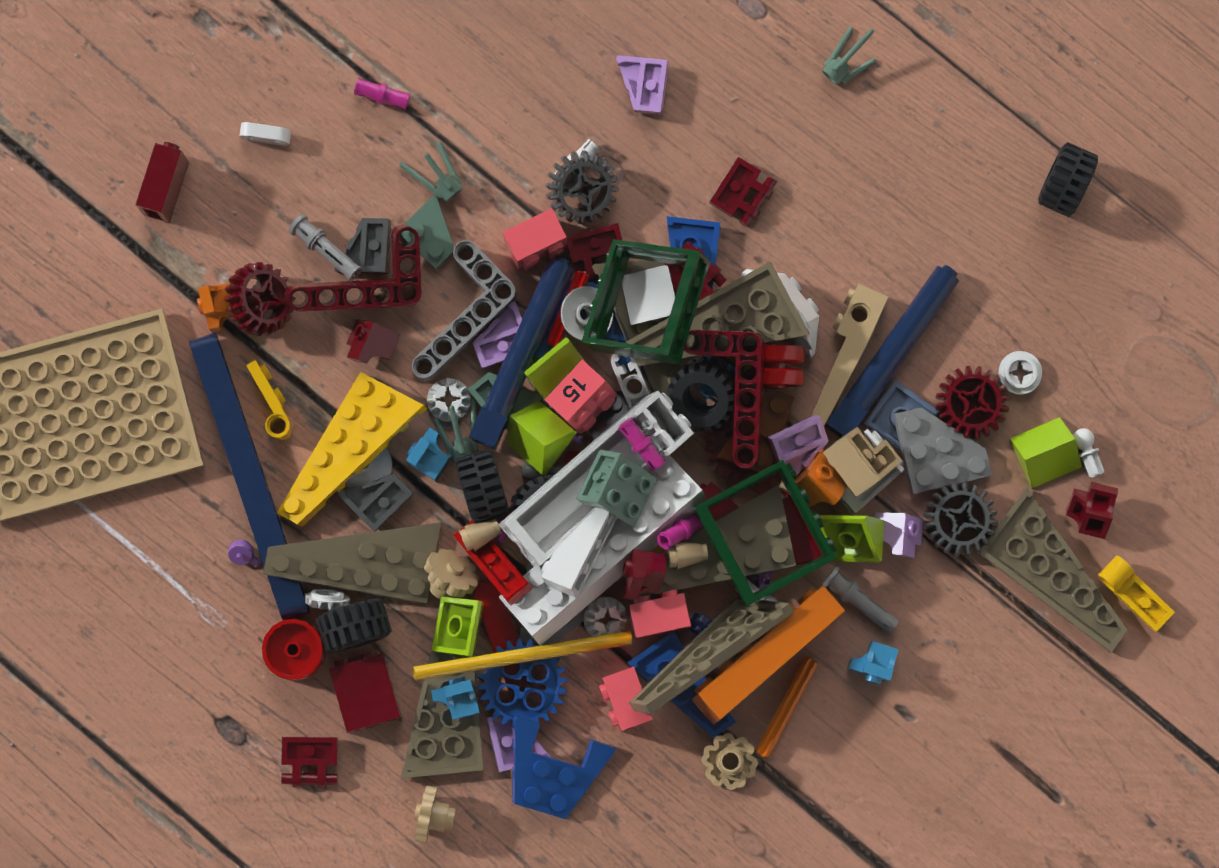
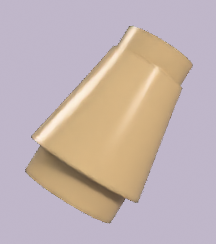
M496 519L465 525V529L459 531L467 551L472 549L476 551L502 534Z
M678 542L671 546V548L666 549L668 567H675L677 570L708 560L706 544Z

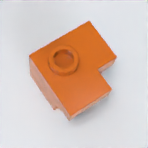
M230 283L198 287L200 298L197 299L199 311L200 314L206 316L208 328L212 333L223 331L224 321L233 315L232 312L226 311L230 306L229 302L223 300L229 295L224 288L230 285Z
M823 449L795 480L798 488L801 489L803 487L811 500L807 504L809 507L820 501L828 502L834 506L847 488L842 477L829 464Z

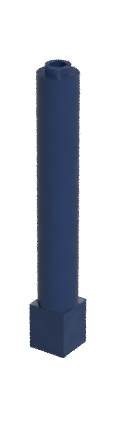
M556 256L555 260H548L484 407L482 406L469 435L471 441L496 451L509 422L508 418L526 380L524 372L533 364L574 271L570 267V261Z
M944 265L943 268L937 266L830 417L824 426L825 428L842 438L858 427L959 283L956 277L958 273L947 265Z

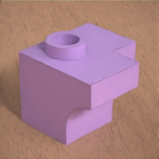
M876 512L875 518L884 520L883 542L891 546L892 554L914 558L915 545L921 546L923 518L906 513Z

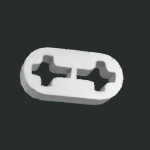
M243 122L241 123L239 137L248 141L288 146L290 145L292 131L283 127Z

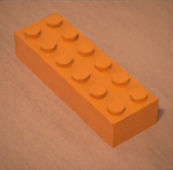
M824 586L818 590L812 587L797 600L800 605L798 608L791 605L794 613L757 638L759 641L756 644L752 642L736 653L737 661L733 662L730 658L714 672L718 676L715 680H712L709 676L694 690L697 695L692 701L713 725L845 611Z

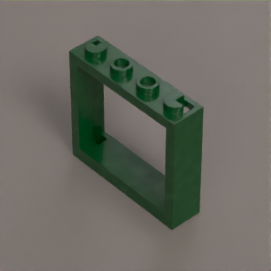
M613 239L609 254L607 253L603 273L599 277L595 299L591 303L590 316L587 325L583 329L585 332L582 342L596 352L680 365L711 261L700 251ZM629 258L685 266L660 348L605 340Z
M784 460L693 508L745 606L751 605L836 559L834 553L837 550L834 542L830 537L825 538L821 531L824 524L817 512L812 514L807 505L811 502L807 492L803 487L801 489L798 488L794 480L798 476L791 464H785ZM778 473L822 556L753 593L709 509Z

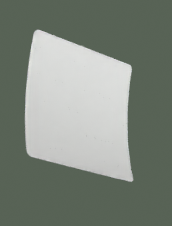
M668 265L624 275L622 287L631 325L670 316L675 294Z

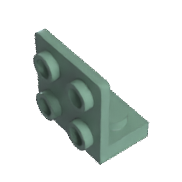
M599 450L577 496V500L585 505L601 507L626 525L635 527L654 487L656 477L621 453Z

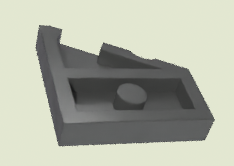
M362 218L357 226L356 234L348 242L345 254L358 266L362 267L361 273L388 274L391 220L389 218ZM335 267V272L342 273Z
M391 474L375 481L342 490L337 495L376 532L414 493L395 474Z

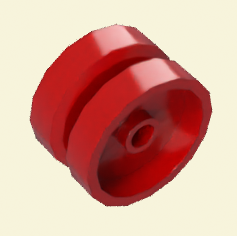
M757 345L744 348L748 352H753L756 350ZM765 345L763 389H787V387L804 386V372L796 368H787V365L803 363L805 361V347ZM756 368L744 371V377L748 380L754 379L757 373Z
M297 619L282 620L272 626L265 635L261 647L263 660L268 669L276 676L291 681L306 680L315 675L324 664L326 656L320 632L311 624ZM297 645V654L291 655V652L288 651L289 647Z

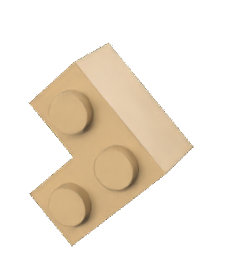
M858 427L854 428L823 452L829 464L836 469L847 488L856 497L879 482L902 462L886 439L872 447Z

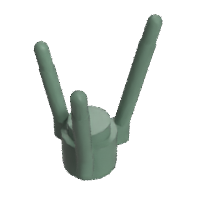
M852 27L847 29L830 58L823 64L825 68L822 72L833 84L838 85L842 82L845 85L852 77L876 63V59L872 58L849 73L847 72L850 69V66L847 64L848 60L874 33L873 29H870L843 58H837L853 31Z
M437 142V147L450 175L448 173L444 175L428 153L424 155L429 165L439 177L435 182L438 186L437 188L404 162L399 163L401 168L433 192L438 200L443 197L448 202L463 190L460 185L462 181L457 176L441 142Z
M473 396L471 397L470 433L477 419L476 400ZM450 406L449 411L456 440L452 441L453 446L439 419L436 418L434 423L447 448L450 458L453 457L454 463H456L457 458L473 454L479 450L476 442L471 440L469 442L468 437L462 438L455 408Z

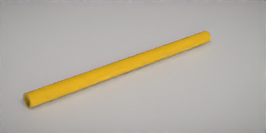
M630 631L413 666V676L415 680L632 645V635Z

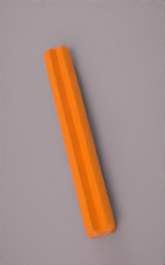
M805 657L755 750L758 755L764 758L770 756L818 666L815 660Z

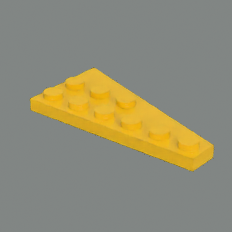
M360 372L277 513L303 527L326 505L328 498L336 491L340 492L346 486V481L355 473L358 475L389 446V441L399 431L403 432L410 426L408 423L418 413L421 415L428 408Z

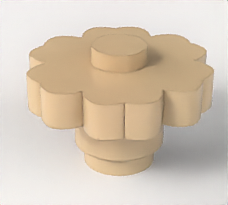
M440 549L438 553L432 552L426 560L424 569L429 573L430 591L436 598L441 599V596L463 598L466 593L472 594L477 587L479 576L474 573L475 566L466 557H458L455 551Z
M730 733L716 736L713 740V746H706L703 751L704 755L701 758V763L708 767L705 771V777L711 780L714 786L724 784L728 790L743 787L746 784V778H751L755 775V768L758 765L757 759L751 756L754 752V746L748 743L745 737H739L735 740L734 736Z
M427 785L422 803L416 806L414 820L418 822L415 841L427 843L430 829L445 832V829L452 831L456 808H451L450 804L436 802L438 787Z

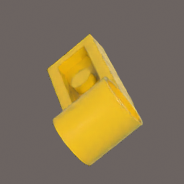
M254 360L246 366L274 413L267 418L265 429L273 439L284 441L291 436L293 431L292 423L282 405L286 400L278 387L272 388L268 380L273 377L266 365L260 366ZM279 420L286 423L284 432L280 434L273 433V424Z
M1118 555L1097 575L1102 583L1154 633L1175 613L1135 574L1133 568Z

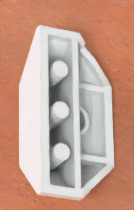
M746 269L744 272H742L741 277L747 275L748 273L754 270ZM777 273L811 334L790 339L796 346L805 347V357L810 361L814 357L819 323L817 312L819 309L810 298L806 300L800 293L802 288L795 278L791 277L789 279L786 274Z

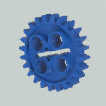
M517 639L516 647H513L510 641H506V650L496 646V651L498 653L533 647L532 639H529L526 646H523L521 639ZM547 658L518 663V671L514 675L506 674L504 666L487 668L486 674H478L477 677L484 679V684L478 685L477 688L485 690V694L481 695L479 699H488L489 701L484 709L494 708L495 711L492 718L495 719L502 715L501 724L503 725L511 719L512 728H515L513 726L515 715L538 723L539 717L549 721L547 712L550 711L556 714L557 710L553 706L554 703L563 704L558 695L567 693V690L560 688L561 683L567 682L566 678L559 677V674L565 670V667H556L560 658ZM537 664L545 668V676L539 681L535 680L531 675L532 668ZM523 675L525 676V681L545 685L546 690L524 687L521 692L519 691V686L501 683L498 681V678L505 677L521 680ZM503 687H509L513 691V698L508 703H504L499 699V691ZM531 692H536L540 696V704L535 708L529 707L526 703V697Z

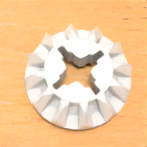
M1016 351L1008 354L1001 361L998 376L1001 379V385H1005L1009 393L1023 395L1032 392L1039 385L1042 378V368L1037 358L1025 351ZM1019 362L1022 371L1031 372V374L1023 376L1021 384L1017 376L1009 374L1017 370Z
M445 378L436 381L429 389L427 405L430 412L437 419L451 422L450 411H448L446 403L437 401V399L444 398L448 388L452 397L461 398L453 401L451 404L455 408L457 419H460L467 413L471 398L467 387L462 382L456 379Z
M315 589L305 595V603L312 608H320V610H334L348 605L350 600L343 592L333 589Z
M601 597L594 600L584 613V626L587 632L592 637L619 633L625 630V623L628 619L625 607L618 600L611 597ZM607 610L608 615L615 619L608 621L605 628L604 624L598 620L605 617Z

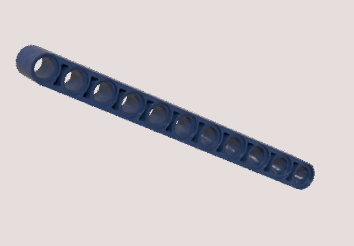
M212 333L191 340L189 344L263 565L265 566L268 547L288 543L217 334ZM267 575L282 620L294 619L310 613L309 606L305 603V594L300 581Z

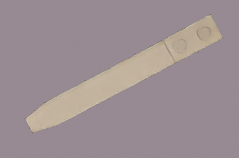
M859 283L855 290L849 289L844 304L848 305L845 314L839 313L832 327L837 330L834 337L844 341L811 414V416H820L823 426L865 350L888 299V296ZM862 310L866 315V320L863 322L855 321L851 315L852 311ZM781 481L780 489L788 492L783 481Z

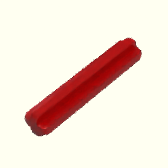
M577 271L566 296L576 288L587 286L589 275ZM561 308L547 339V344L553 348L565 338L567 333L561 319Z

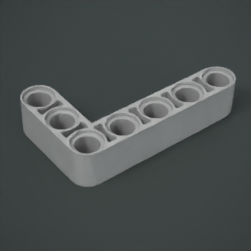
M462 240L455 245L453 250L454 259L457 265L484 293L412 361V371L415 377L423 382L434 379L516 299L513 283L473 242L468 240ZM467 248L473 251V256L465 261L459 258V253ZM482 268H489L492 271V276L487 280H482L477 276L478 271ZM499 288H509L511 295L507 299L498 298L496 292ZM484 305L490 307L492 311L488 317L481 318L477 316L476 312L479 307ZM463 324H467L472 328L471 333L465 337L457 334L458 327ZM440 344H450L452 346L451 352L445 356L438 354L437 348ZM426 361L432 364V370L428 374H420L417 371L418 365Z

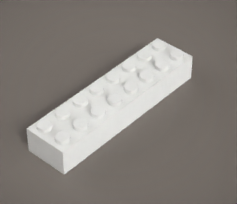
M670 455L663 457L666 461L654 471L647 470V472L656 477V482L635 527H630L616 519L577 598L547 586L541 578L544 563L533 567L523 576L533 589L512 606L502 595L499 596L504 605L540 646L622 576L625 559L630 560L633 549L647 552L652 551L659 545L657 541L659 533L671 528L675 521L679 519L684 520L695 513L693 508L707 500L702 489Z

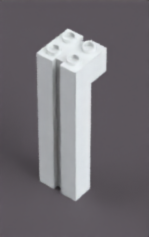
M656 391L644 396L498 524L512 542L514 541L519 546L520 551L534 567L542 565L550 558L554 551L597 508L596 506L581 503L577 500V496L599 450L621 453L644 470L650 469L638 452H633L631 449L633 446L618 429L621 423L632 417L646 436L649 435L651 437V443L662 457L670 455L694 434L690 429L691 424L688 419L682 414L677 416L673 412V402L665 393Z

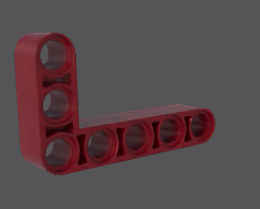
M406 224L398 225L392 231L393 279L294 284L285 292L286 302L293 310L299 312L415 305L419 302L422 294L419 234L415 229ZM403 231H410L412 235L411 241L405 245L400 244V234ZM405 258H411L413 262L412 268L406 272L401 271V261ZM407 285L413 286V295L407 299L402 298L401 290ZM378 287H385L387 290V295L382 300L374 298V291ZM352 288H357L360 291L359 298L353 302L348 301L346 297L347 292ZM323 290H331L333 293L331 301L327 303L320 302V293ZM297 291H303L305 293L304 302L298 305L293 304L291 300L292 295Z
M690 330L684 349L686 353L706 356H736L733 460L740 468H751L759 462L761 457L764 339L760 334L753 331ZM694 334L702 339V345L698 350H693L689 346V338ZM721 335L726 336L730 342L729 348L726 351H721L716 346V341ZM748 336H752L757 340L758 345L753 352H748L744 348V340ZM747 364L753 365L757 371L755 378L752 380L746 379L743 375V368ZM746 392L754 394L756 399L754 406L751 408L744 406L742 403V396ZM744 420L753 422L755 430L752 435H745L742 432L741 424ZM743 448L752 450L754 458L751 463H745L740 458V452Z

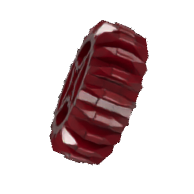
M263 262L249 263L244 265L243 268L237 269L234 272L235 275L230 276L228 279L230 285L224 288L229 295L223 300L230 304L226 311L232 312L234 315L231 321H239L238 329L246 328L247 334L252 335L256 333L257 336L271 335L276 333L277 330L283 329L285 323L292 319L289 313L294 311L285 300V292L290 287L286 285L289 277L281 278V269L273 270L272 264L264 265ZM251 279L257 280L253 288H246ZM267 310H273L268 319H263V314L267 313Z
M966 366L965 375H963L962 371L958 368L954 371L956 379L950 374L946 376V381L950 385L946 383L939 385V388L945 393L936 394L935 398L942 400L943 403L936 404L935 409H944L945 412L941 413L938 419L943 420L947 417L949 421L946 425L950 427L953 424L956 427L954 432L957 434L960 430H964V438H968L970 432H972L974 440H978L980 438V430L985 437H988L990 435L988 426L992 430L997 431L999 426L995 420L1001 423L1006 420L1000 412L1007 413L1009 407L1001 405V403L1008 402L1010 399L1009 396H1001L1000 393H1003L1007 388L1005 385L999 388L996 386L1001 380L1000 377H996L993 381L989 379L992 375L991 370H988L983 376L981 375L982 367L978 366L975 374H972L971 367ZM964 382L978 383L972 392L955 389L956 386ZM985 388L992 395L993 409L983 399ZM978 392L975 404L978 405L979 408L974 406L973 409H970L966 414L969 408V401L966 400V398L968 397V399L970 400ZM951 396L962 407L959 418L952 410ZM977 413L990 417L987 421L980 424L966 423L971 414Z

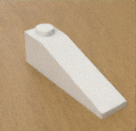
M597 507L554 551L551 559L544 563L541 578L547 586L577 598L617 518L603 508Z

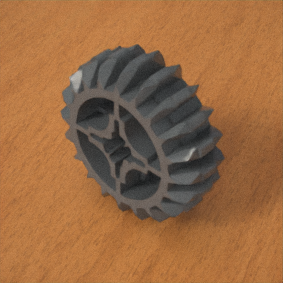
M582 150L579 157L573 151L570 155L571 160L566 156L561 157L562 166L557 163L553 164L557 172L556 174L549 172L548 177L553 179V182L545 184L546 188L553 191L546 194V197L549 200H554L550 204L551 208L554 210L558 209L557 215L560 217L566 215L568 222L576 219L578 224H583L584 218H586L587 222L593 223L594 214L601 219L603 218L602 209L608 212L611 211L610 206L607 205L608 201L616 202V198L611 195V192H618L619 188L611 184L615 183L618 177L610 175L614 168L611 165L606 166L607 160L604 157L598 160L597 153L593 152L589 156L585 150ZM582 167L595 168L600 178H587L586 173L582 171ZM572 172V180L568 184L563 185L567 176ZM583 182L587 186L583 187V192L581 193L577 189L581 188V183ZM597 190H600L597 199L594 202H592L593 194ZM564 197H578L579 202L582 203V208L568 206Z
M966 482L962 483L961 490L959 491L956 483L951 484V492L943 486L940 488L943 497L934 493L932 498L937 503L928 502L926 504V507L933 510V512H925L923 514L924 518L932 519V522L924 524V528H933L934 530L927 537L929 539L935 536L939 538L934 544L936 548L945 543L946 546L943 552L946 554L949 553L951 547H954V556L957 557L961 553V548H963L965 556L971 555V546L976 553L980 552L981 547L978 542L983 545H989L990 542L985 535L995 536L996 534L993 530L989 529V526L995 527L998 525V521L990 520V517L998 514L997 510H988V507L993 505L994 501L989 500L985 503L982 500L987 495L986 491L977 496L978 486L976 485L971 488L970 492L967 491L968 485ZM952 498H965L964 503L957 510L947 509L943 507V504ZM973 503L981 512L982 524L978 523L979 521L975 520L971 515ZM965 510L964 515L966 518L964 519H967V523H963L957 528V520H954V516H958ZM939 514L950 523L949 536L943 532L940 526ZM962 529L979 532L972 540L956 541Z

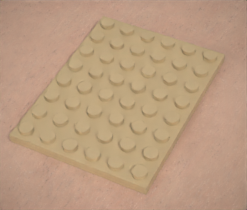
M163 309L0 352V522L204 467Z

